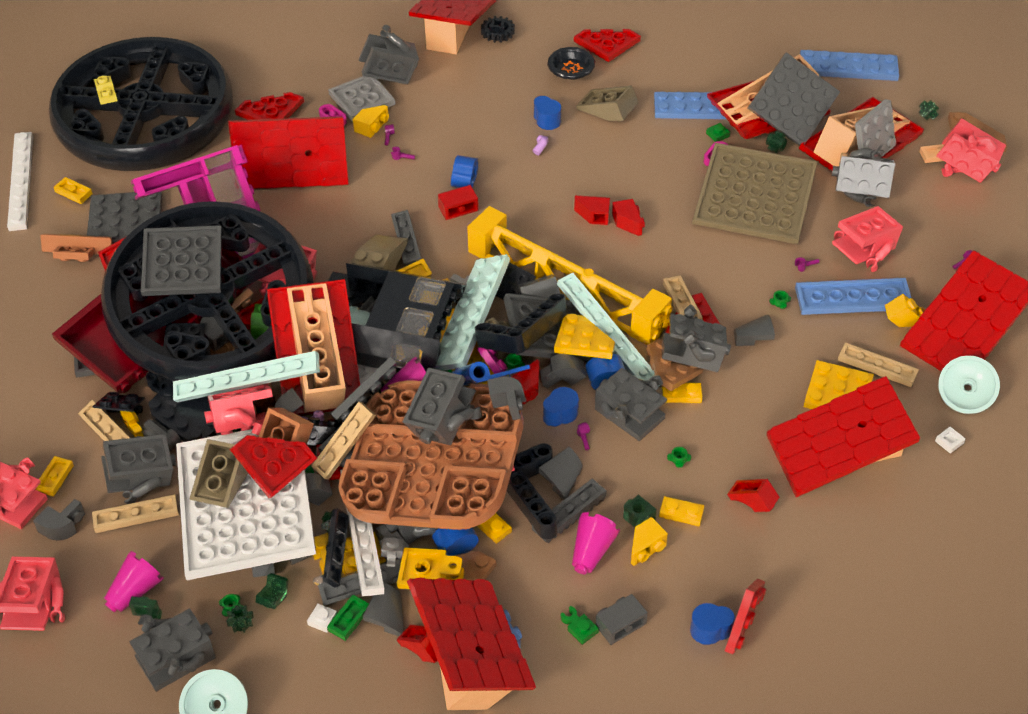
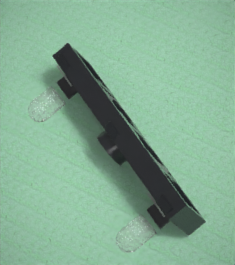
M338 508L332 510L330 520L321 524L323 530H330L328 544L326 545L324 574L313 579L315 585L328 583L334 588L340 586L349 515Z

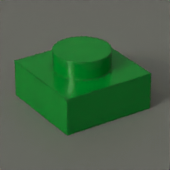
M721 123L711 126L706 130V134L715 142L730 137V131Z

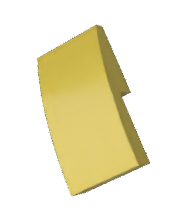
M100 76L94 79L100 104L116 102L117 97L111 76Z

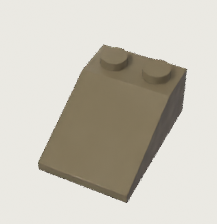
M632 85L591 89L576 108L608 121L620 122L626 119V116L638 104V100Z
M374 235L357 249L350 264L356 263L394 271L408 243V238Z
M207 439L189 500L224 508L230 506L248 474L229 450L235 444Z

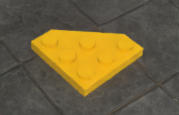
M567 314L563 318L554 345V353L612 359L615 349L614 340L586 317L576 314Z
M816 360L803 407L814 409L827 404L832 399L850 393L858 387L872 382L874 374Z

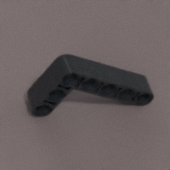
M558 293L549 296L513 327L492 323L476 325L475 334L478 347L512 354L525 352L567 315L565 295Z
M546 443L538 444L516 454L514 461L515 471L511 472L507 492L530 524H533L539 536L543 539H553L557 535L556 516L529 481V478L540 474L539 467L553 458L552 447Z

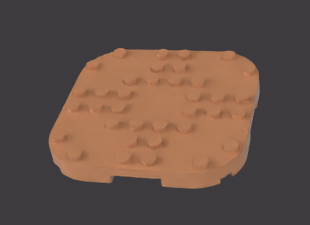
M422 381L396 382L388 385L389 389L384 390L381 394L379 392L375 393L366 406L376 416L356 442L351 459H346L339 480V492L350 514L367 523L453 530L470 529L490 519L499 510L505 498L524 427L522 410H520L521 419L512 420L508 405L498 408L493 407L488 384L470 383L469 388L476 390L470 405H474L475 408H481V418L465 421L459 427L451 446L431 441L430 444H425L403 423V419Z

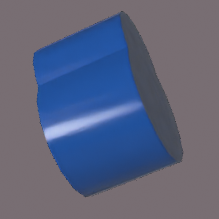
M547 96L536 97L534 99V118L537 120V125L545 130L558 128L561 124V104Z
M456 156L451 176L452 187L461 188L471 185L473 188L478 173V158Z
M613 354L612 359L594 357L585 366L591 386L595 390L604 379L608 380L621 368L625 369L621 357L617 354Z
M559 387L551 392L550 396L543 402V421L545 424L556 427L561 424L571 423L577 418L579 397L576 391L568 387Z
M473 527L461 530L439 528L432 535L439 550H446L447 556L468 553L479 541Z
M711 603L700 604L692 613L690 633L701 644H715L719 640L730 637L735 615L730 608L724 606H716Z

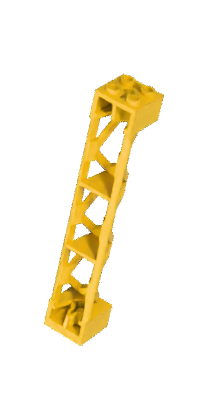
M488 206L467 226L469 253L483 259L494 257L490 254V251L496 245L501 255L507 254L510 258V263L520 268L536 261L534 273L536 279L542 278L545 274L547 276L553 274L552 267L565 273L566 276L574 273L618 328L646 345L659 339L662 331L667 329L670 324V314L673 309L671 297L652 289L642 298L595 274L592 269L580 267L507 229V215L491 206ZM506 243L529 257L514 262L503 244ZM602 292L626 307L611 312L599 293ZM632 313L631 327L618 321V317Z

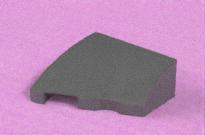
M769 315L762 316L733 330L736 346H755V340L775 339L774 327Z
M569 446L539 467V473L552 484V490L565 500L569 496L571 488L574 487L576 478L580 474L583 465L577 454Z
M383 582L384 594L373 595L363 615L364 621L384 627V632L400 636L404 632L402 594L393 586Z

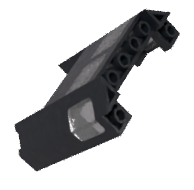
M346 263L349 289L357 290L361 280L383 284L366 325L352 323L357 364L379 368L391 357L396 362V372H398L416 356L418 359L416 364L420 362L425 371L428 368L434 369L441 354V331L445 330L446 318L451 315L452 308H456L460 297H463L467 284L356 263Z

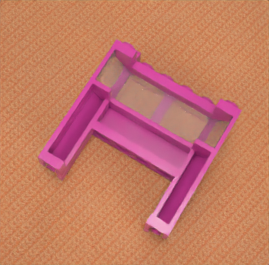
M236 145L131 180V184H134V192L137 193L135 196L136 200L178 187L184 205L217 201L240 204L261 211L258 202H255L252 196L254 195L253 187L251 184L248 185L246 179L248 178L245 167L242 168L241 166L248 162L242 145ZM249 237V249L245 252L236 253L246 259L254 254L260 242Z

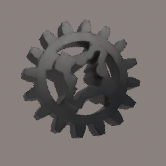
M494 16L492 19L489 17L488 21L484 20V24H481V35H483V38H487L488 41L493 40L494 43L496 41L500 43L503 40L508 41V38L512 39V35L515 34V24H513L512 20L508 21L507 17L505 19L502 16L499 18Z

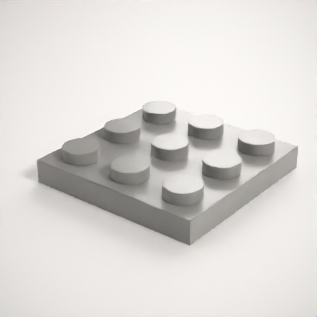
M362 76L328 89L331 98L352 122L353 118L362 109L382 105L388 107L395 105V99L376 78Z
M883 100L855 123L858 149L883 150L884 153L878 154L879 158L896 146L891 100Z

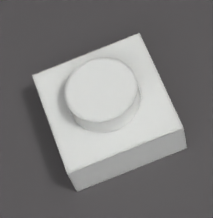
M949 427L936 437L935 442L951 454L964 444L965 438Z
M317 604L307 623L309 626L327 633V626L337 615V611Z

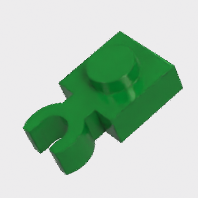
M572 606L569 607L571 616H566L563 612L560 614L561 621L568 625V632L582 645L599 633V628L585 614L579 617L577 610Z

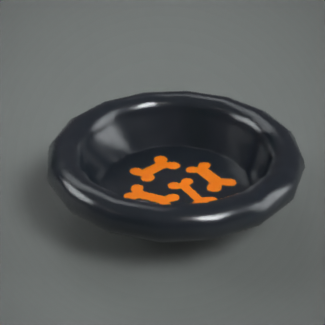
M565 47L554 51L549 56L547 66L550 72L557 77L575 80L583 78L593 71L595 59L585 49Z

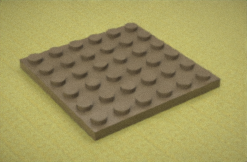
M715 143L692 224L798 244L817 161Z

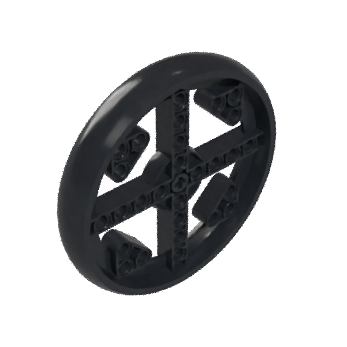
M166 37L132 38L97 48L71 64L59 77L52 90L49 101V117L52 129L61 144L70 153L84 162L97 167L118 171L150 170L180 162L209 145L219 135L228 121L232 109L233 91L230 79L220 62L199 46ZM146 63L137 83L130 84L123 89H114L117 97L116 102L101 105L97 89L95 87H85L92 80L100 76H111L112 83L115 85L132 76L130 65ZM169 63L178 64L180 81L193 94L163 92L160 84ZM207 89L209 91V96L203 95L204 93H206ZM87 109L117 111L121 114L123 119L112 144L102 142L104 134L101 124ZM160 115L177 116L152 129L151 133L154 142L136 144L145 122L151 121ZM186 117H199V119L189 127Z
M212 201L185 204L163 211L146 220L135 228L117 247L108 263L102 282V313L108 331L117 346L134 363L152 374L171 381L194 378L275 360L276 353L271 318L268 315L270 311L267 290L260 311L263 324L269 328L255 340L232 308L237 290L281 268L285 275L286 285L280 280H274L269 283L267 289L314 283L312 270L308 258L296 238L282 224L267 214L244 205L229 202ZM221 226L222 249L245 252L250 247L249 237L266 247V249L227 268L221 267V293L170 295L132 314L130 295L136 301H144L148 297L141 294L144 229ZM192 313L200 317H214L235 350L211 355L207 338L177 331H171L165 335V348L147 335Z

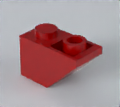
M575 195V212L590 224L608 225L610 198Z
M627 199L612 202V217L616 227L641 236L645 222L644 218L640 217L639 206L635 205L634 200Z

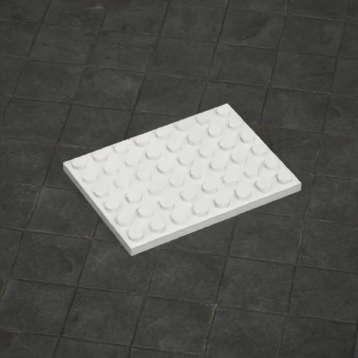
M252 429L176 444L186 580L316 554L305 470L272 498L266 496L248 473L228 508L189 500L207 439L236 444L247 435L258 437L259 435L252 433Z

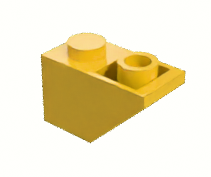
M382 105L362 109L353 118L354 132L371 138L388 121V106Z
M904 294L885 304L888 319L898 327H913L925 311L912 298L909 299Z
M652 517L635 527L631 564L633 566L645 562L649 556L655 552H661L666 547L668 533Z

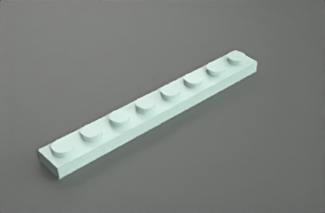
M574 273L557 281L558 287L580 314L615 341L613 354L621 357L625 369L630 374L641 380H649L655 375L651 366Z
M312 351L174 381L173 400L182 402L319 373V353Z

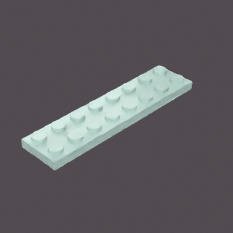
M507 254L476 260L467 280L463 297H460L440 342L441 354L434 369L445 371L467 365L477 341L475 326L484 323L510 262Z

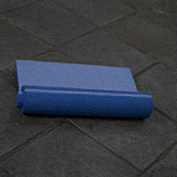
M475 362L455 369L452 373L463 375L466 379L463 387H466L470 383L477 384L502 376L511 377L510 374L530 369V366L526 365L490 375L489 368L485 363Z

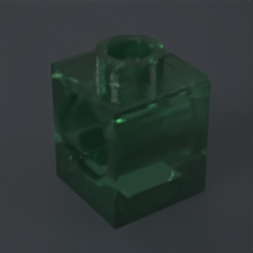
M639 494L624 504L623 518L634 528L650 517L656 521L657 509Z

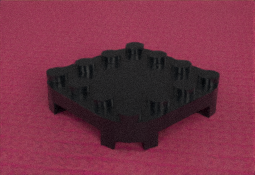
M172 382L149 401L152 419H155L167 430H174L183 442L213 437L218 434L215 431L213 422L206 424L204 412L211 411L208 396L176 402L173 400Z

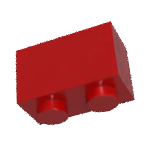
M471 185L438 194V207L445 220L478 211V197Z

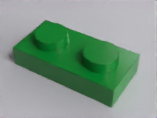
M352 595L327 626L328 632L346 641L363 620V615L369 603Z

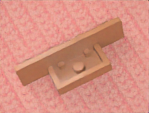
M61 234L41 235L42 252H53V258L60 259L61 261L75 259L79 262H86L94 254H98L99 251L112 245L111 237Z

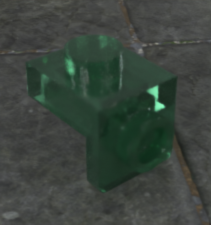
M269 573L266 586L256 595L255 603L261 604L266 608L276 609L287 597L289 580L285 577Z
M144 596L131 597L129 606L133 615L142 616L147 614L153 619H161L162 611L157 600Z

